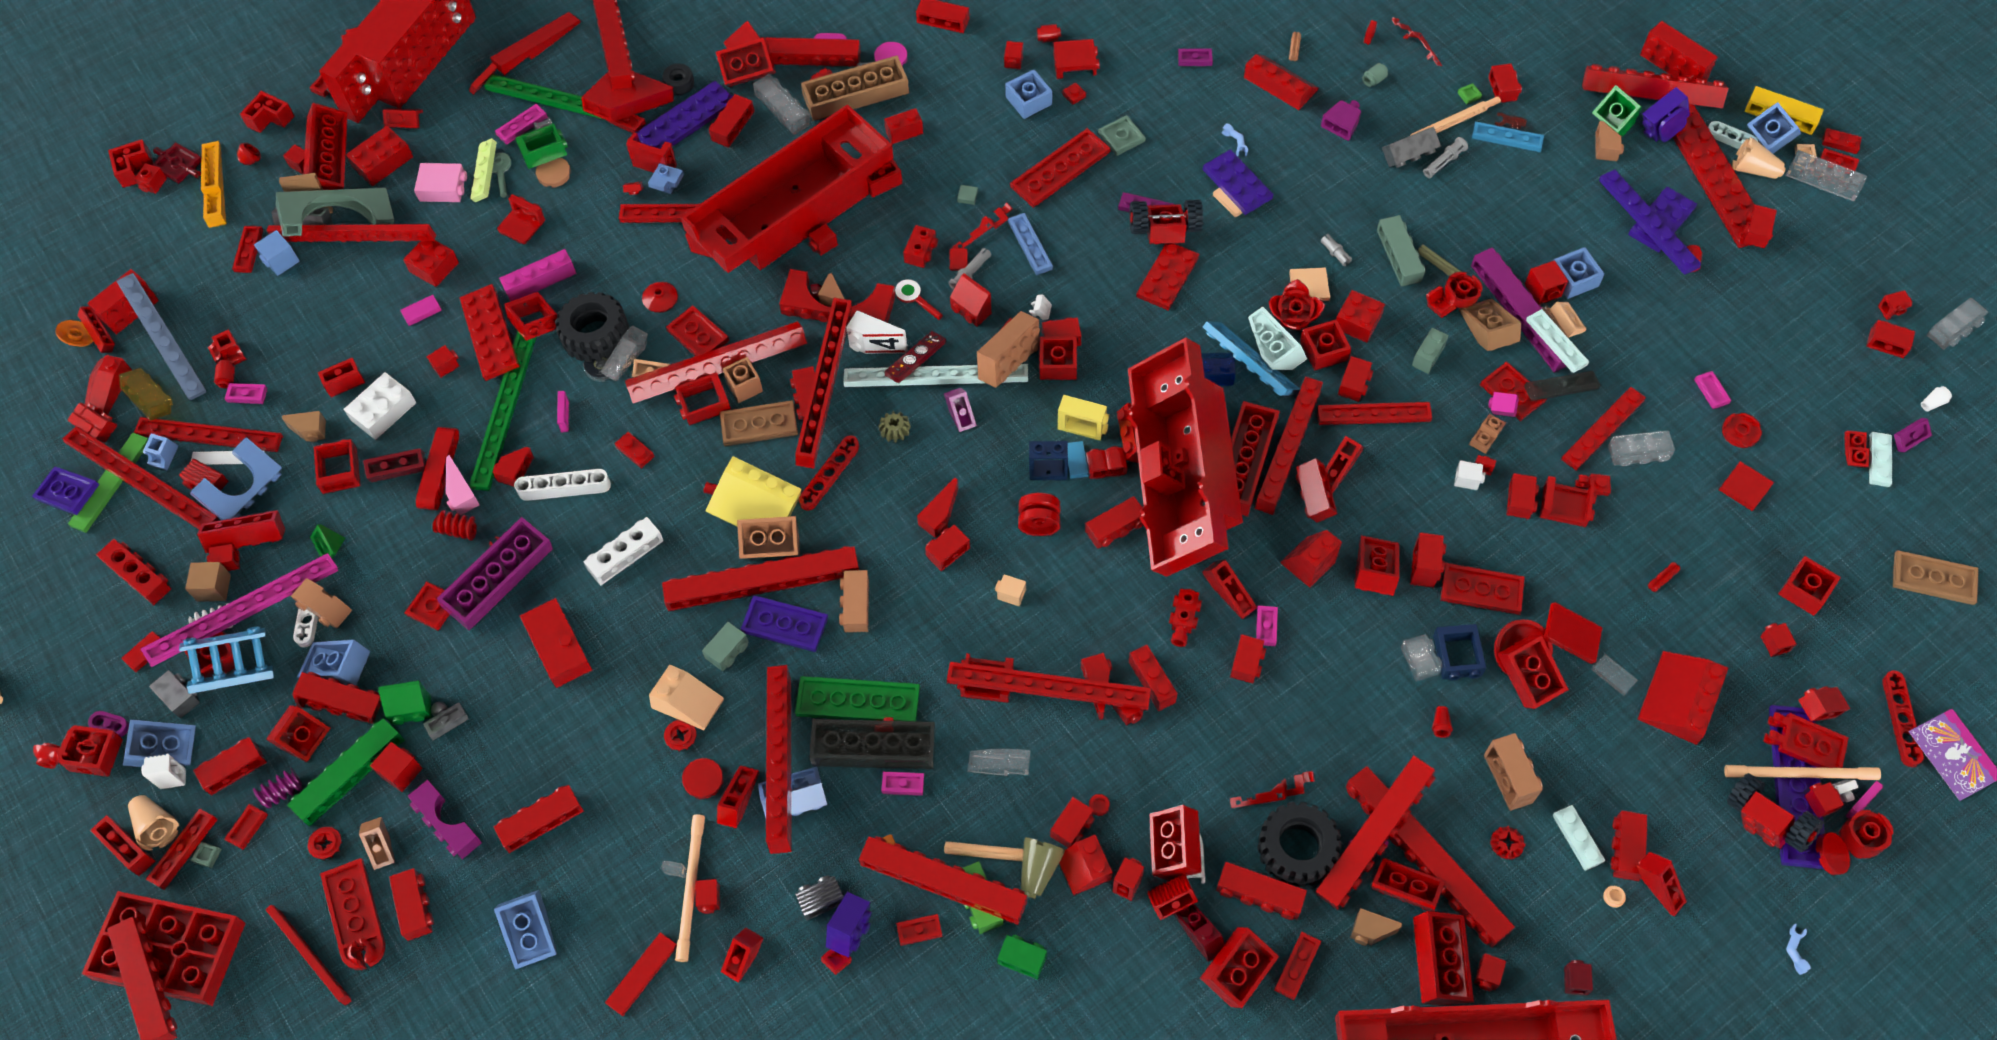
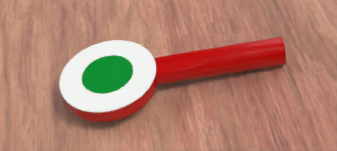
M903 280L897 284L895 293L900 301L905 303L915 301L936 319L940 320L942 318V313L920 297V286L917 282Z

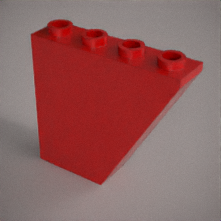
M607 72L581 97L583 111L614 122L673 102V86L634 72L635 80L632 81V88L612 90Z

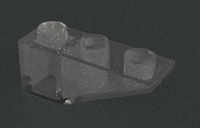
M632 325L621 337L602 368L601 373L617 381L631 366L634 359H637L646 349L648 333Z

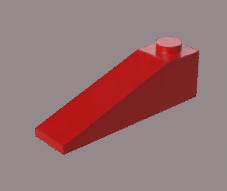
M105 355L97 362L90 374L85 404L91 403L99 408L98 412L101 414L102 412L109 414L132 372V369L123 358Z

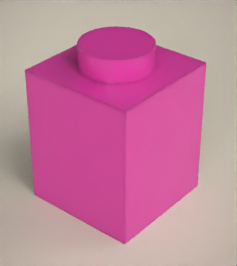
M1494 392L1493 397H1490L1489 408H1491L1494 415L1516 417L1519 398L1516 394Z

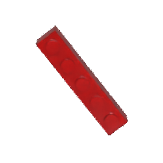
M90 306L80 307L77 315L101 353H111L115 343Z

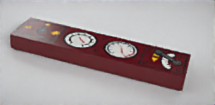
M931 331L886 369L885 376L900 383L946 344V338Z

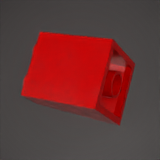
M1328 530L1310 535L1296 546L1281 561V564L1310 588L1336 563L1342 541Z

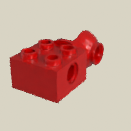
M74 725L67 731L61 747L51 743H43L42 745H34L33 753L37 758L36 764L44 768L54 769L57 764H61L69 772L109 777L123 739L114 730Z

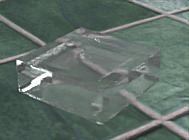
M663 861L661 868L665 874L682 878L686 877L687 870L683 864Z

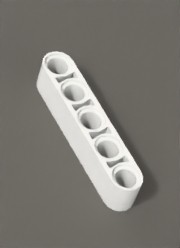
M593 469L520 477L515 481L514 487L522 500L529 501L604 493L610 489L611 482L605 470Z

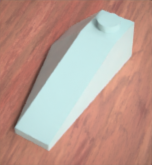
M1261 307L1248 317L1261 358L1272 370H1293L1307 360L1302 346L1264 307Z

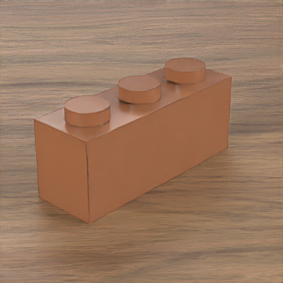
M844 571V578H840V588L844 590L843 596H840V607H843V613L839 615L840 625H843L844 632H868V571Z

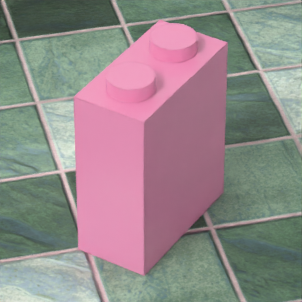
M420 163L414 192L419 202H460L461 196L464 195V181H467V172L464 171L462 164Z

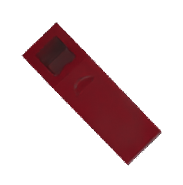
M1195 904L1175 913L1174 916L1196 948L1208 962L1213 960L1225 945L1222 934Z

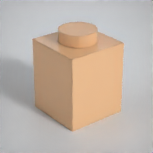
M1004 574L1002 580H998L995 587L997 599L1020 606L1026 591V581Z

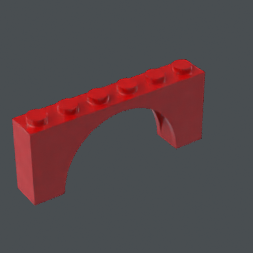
M790 269L779 303L781 314L828 322L831 307L819 303L808 290V272ZM877 283L874 291L866 300L852 306L850 320L856 311H860L888 323L896 297L895 286Z

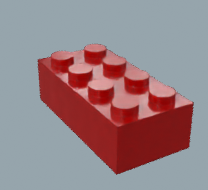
M1663 21L1659 22L1649 32L1640 53L1642 57L1673 77L1678 78L1682 75L1692 80H1696V78L1708 80L1718 56Z

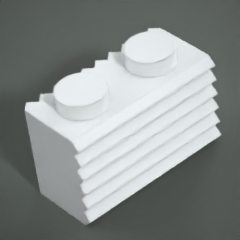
M168 753L144 759V765H142L141 769L142 775L155 784L156 787L166 789L186 784V769Z

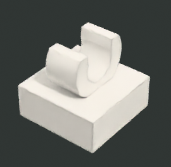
M1043 294L1037 295L1036 301L1031 303L1034 309L1029 310V312L1034 317L1039 316L1042 320H1048L1052 304Z
M1842 780L1832 784L1838 790L1842 802L1855 800L1851 790L1858 788L1856 780Z

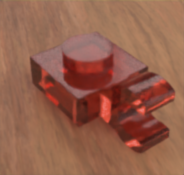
M1502 112L1497 113L1498 116L1503 117L1502 122H1495L1497 126H1502L1505 123L1511 124L1510 127L1521 129V126H1526V118L1506 115Z

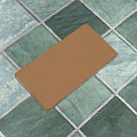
M793 400L720 412L724 446L798 435Z
M1897 550L1894 555L1893 587L1975 605L1978 595V568Z

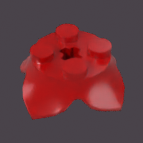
M1298 279L1289 283L1284 288L1281 296L1275 295L1269 300L1270 310L1280 320V325L1294 330L1306 328L1309 323L1321 315L1325 307L1321 299L1310 297L1309 289Z

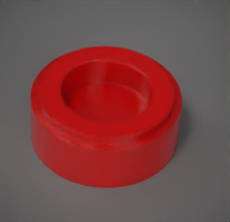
M1096 794L1091 797L1089 807L1094 810V815L1103 816L1109 811L1110 802L1105 795Z

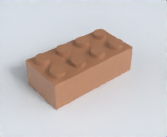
M1020 311L977 351L978 379L997 388L1034 351H1037L1040 346L1039 319Z

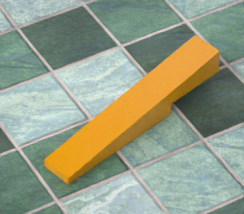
M219 141L202 144L201 191L204 194L203 218L209 228L226 224L221 145Z

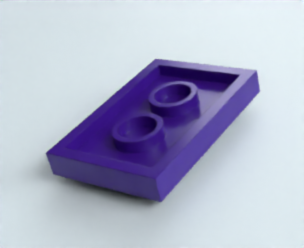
M54 466L31 497L36 501L77 515L99 484L95 480Z

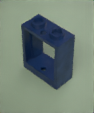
M1029 441L1030 480H1067L1068 441ZM1034 459H1062V460H1034Z
M1477 625L1437 627L1433 638L1442 679L1454 681L1463 677H1469L1470 679L1481 677L1486 669ZM1471 640L1476 664L1450 666L1445 642Z

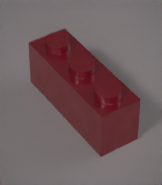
M421 448L363 460L366 478L370 482L423 472L427 462L425 452Z

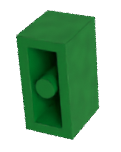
M1007 935L997 962L1001 966L1038 980L1047 957V950L1038 943L1033 942L1029 944L1024 942V939L1018 935H1012V937Z

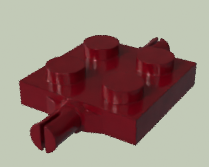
M175 142L165 151L159 147L153 149V153L159 157L152 165L160 167L165 176L179 184L189 174L195 178H199L198 176L201 175V172L195 169L201 163V157Z

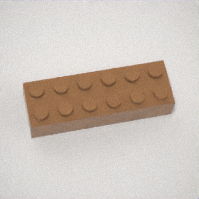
M898 55L801 83L803 97L813 121L829 117L847 104L852 109L909 94L908 79Z

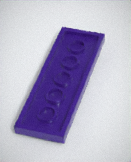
M713 81L637 131L640 143L661 149L666 141L671 143L673 147L718 117L732 96L718 82Z

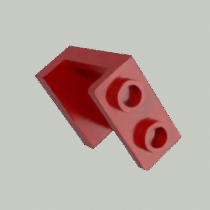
M1094 39L1054 42L1053 54L1056 79H1063V72L1092 70L1093 76L1097 75V69H1100L1099 59H1096L1098 47L1094 46Z
M634 132L628 138L626 146L634 167L653 173L659 163L676 168L677 163L671 143L665 141L661 149L640 143L638 133Z
M1548 476L1543 488L1539 518L1586 527L1589 521H1593L1595 510L1592 509V505L1595 504L1597 493H1594L1595 486L1591 485L1588 490L1556 484V477Z
M966 653L965 659L961 660V663L1014 670V658H1006L1005 662L971 658L970 653ZM957 685L961 697L1009 702V691Z

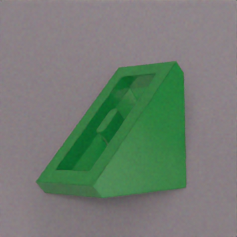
M321 524L316 526L310 536L320 557L328 553L332 559L345 540V537Z

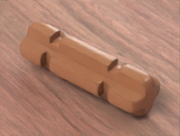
M1300 32L1292 33L1289 60L1291 61L1298 60L1301 41Z

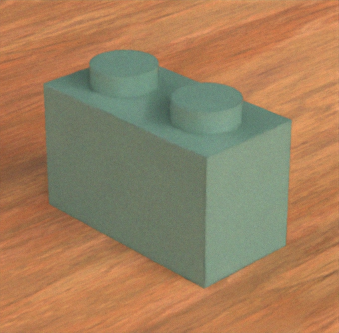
M1431 328L1418 349L1412 366L1429 374L1445 348L1449 335Z
M727 622L702 652L706 660L721 671H724L734 663L735 657L739 653L745 651L749 642L745 633Z

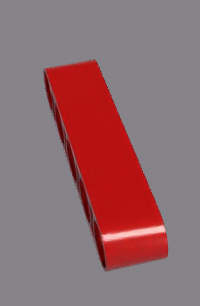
M438 427L436 429L416 496V507L418 509L438 510L446 486V457L450 455L452 460L454 459L459 441V430L457 428Z

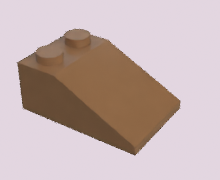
M1493 299L1475 303L1468 308H1460V313L1475 339L1487 351L1520 342L1521 322Z

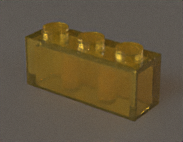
M141 368L119 374L120 389L150 421L171 414V405L173 404L171 397L162 391L161 387L151 379L148 373H145Z

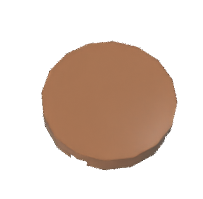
M563 158L552 160L536 168V176L539 183L546 187L561 186L570 178V166Z

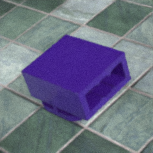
M1677 87L1642 113L1643 132L1646 137L1652 138L1655 142L1659 139L1662 142H1667L1685 127L1687 123L1686 118L1690 116L1688 97Z

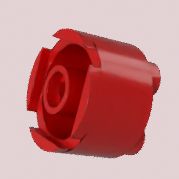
M1871 810L1857 812L1843 824L1839 831V836L1845 842L1848 851L1858 859L1872 858L1881 853L1891 844L1893 827L1890 821L1884 815L1871 812Z

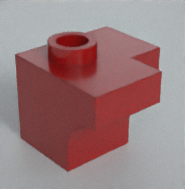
M229 329L211 337L213 343L208 346V349L216 364L221 360H228L236 365L247 360L236 338Z

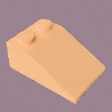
M672 665L668 666L649 694L652 709L701 730H705L724 701L721 695L697 678Z

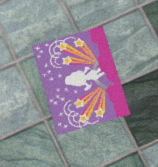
M1953 709L1908 731L1959 801L1997 781V767Z

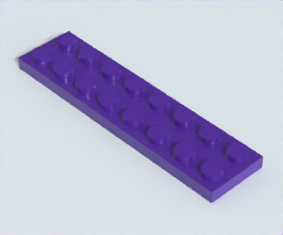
M1777 705L1769 707V716L1773 717L1775 712L1785 717L1787 714L1792 713L1810 721L1803 708ZM1770 726V730H1775L1782 734V727ZM1772 745L1773 767L1817 768L1779 752V745ZM1774 777L1776 804L1794 815L1795 821L1806 811L1815 815L1805 795L1810 791L1809 787L1820 782V778ZM1824 824L1822 829H1820V833L1817 834V838L1813 840V843L1804 852H1799L1785 843L1780 849L1781 865L1824 869L1818 859L1821 858L1820 852L1817 853L1816 841L1819 835L1825 834Z

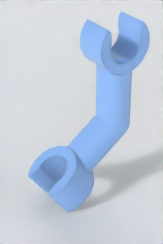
M1226 123L1222 134L1237 139V156H1239V151H1244L1245 156H1247L1248 148L1245 146L1244 136L1235 131L1230 124Z
M1794 924L1790 929L1791 938L1786 950L1794 962L1796 971L1801 975L1811 969L1809 963L1802 959L1796 950L1800 939L1806 935L1807 930L1804 929L1801 934H1798L1795 931L1797 924Z

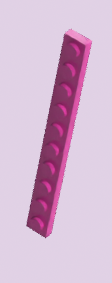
M327 553L141 648V651L150 666L153 667L182 652L179 651V645L183 640L188 638H196V640L209 638L291 596L306 578L316 583L337 572L338 568Z

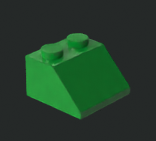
M1615 85L1592 114L1599 120L1604 121L1620 136H1624L1635 124L1642 106Z
M420 681L379 687L384 714L391 724L402 725L409 721L421 722L432 718L431 695Z

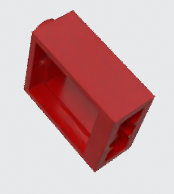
M539 292L505 303L507 318L526 341L556 330L555 321L557 314ZM538 311L544 316L526 324L520 319Z
M717 372L675 387L677 392L674 395L677 405L681 404L682 409H680L682 419H687L689 426L718 416L721 411L731 410ZM713 388L715 389L720 402L689 412L684 398Z
M352 439L324 443L314 447L316 485L322 494L360 486L358 451ZM350 454V472L326 476L325 459Z

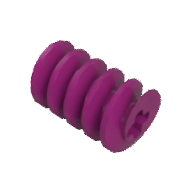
M292 767L291 774L283 771L284 778L276 775L275 783L269 779L268 787L260 784L261 791L253 788V792L262 806L270 809L272 808V802L279 804L280 798L286 800L287 793L293 796L295 795V789L302 791L301 780Z

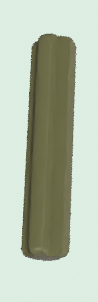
M1421 245L1419 247V255L1450 276L1456 272H1462L1427 246Z

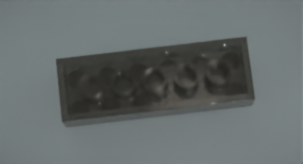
M813 719L809 756L811 765L819 767L934 769L935 722Z

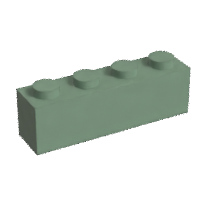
M1400 215L1379 220L1377 232L1401 287L1422 282L1426 272L1425 266L1421 264L1418 250H1415L1413 239L1407 233L1406 223L1402 221Z

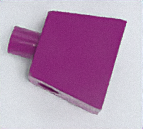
M1352 100L1349 104L1339 101L1323 115L1321 127L1349 141L1360 120L1361 110L1358 109L1360 107L1359 103L1355 100Z

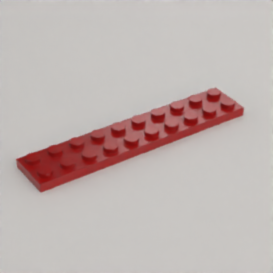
M1689 104L1690 116L1686 118L1687 123L1680 132L1673 136V139L1737 247L1749 246L1750 244L1743 243L1745 235H1742V231L1748 222L1745 221L1747 212L1752 211L1755 204L1698 110L1693 104Z

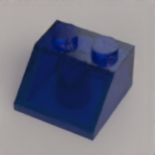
M1232 352L1201 353L1205 378L1219 386H1234L1236 371Z

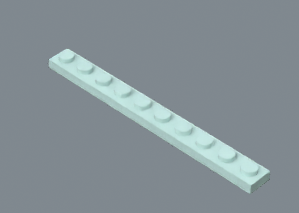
M1021 364L1002 383L1028 382V364ZM978 365L918 367L900 383L885 376V370L888 368L844 369V387L985 383L978 379Z

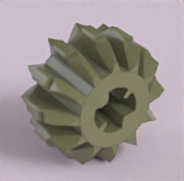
M893 410L891 415L886 413L885 418L880 419L879 431L882 438L886 437L888 442L894 439L895 443L897 439L903 441L904 436L909 435L911 426L908 417L903 416L902 412L896 414Z

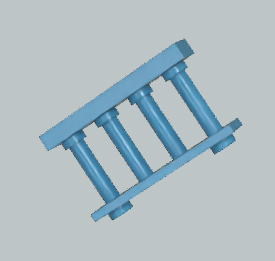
M259 626L248 628V631L199 640H196V638L183 640L179 645V651L187 650L193 676L191 681L187 683L188 694L274 678L273 666L265 664L260 637L266 636L265 628L260 629ZM252 639L257 665L255 669L246 670L244 668L239 641ZM231 644L236 669L234 673L225 674L222 671L217 645ZM209 646L214 674L212 675L213 677L204 678V676H201L196 649Z

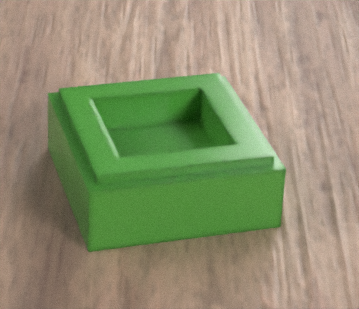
M1473 83L1458 89L1459 96L1466 104L1477 101L1482 97L1481 92Z

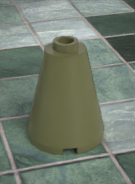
M1025 837L1020 890L1024 891L1027 897L1036 899V895H1042L1064 855L1065 850L1063 848Z

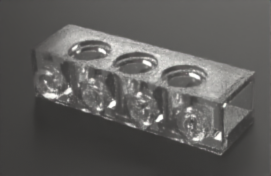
M1800 150L1797 151L1785 175L1851 201H1855L1867 178L1864 174Z

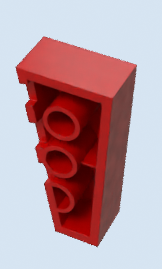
M302 672L292 693L296 705L304 708L306 704L312 707L314 711L320 712L323 708L332 715L339 716L345 713L346 717L372 724L382 704L380 695L376 691L360 690L358 686L353 684H340L338 680L328 678V680L320 678V675L314 672H309L308 674Z

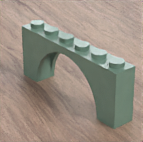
M386 188L276 192V208L283 236H301L304 219L311 212L327 206H341L355 210L365 216L372 225L394 224V216Z

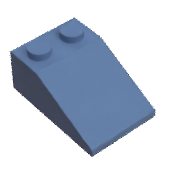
M355 640L313 642L297 677L299 678L302 672L307 674L314 672L320 675V678L327 680L328 678L338 680L340 684L356 685L370 651Z
M130 720L123 766L142 767L146 757H157L167 753L182 766L190 765L196 725Z
M539 890L498 904L494 908L515 970L557 954L546 908Z

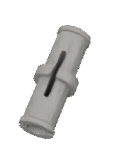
M1330 234L1321 239V243L1330 251V255L1335 256L1343 266L1352 261V257L1343 250V246L1338 244Z

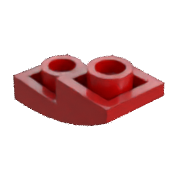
M1847 430L1844 436L1847 465L1868 468L1869 448H1866L1867 433Z

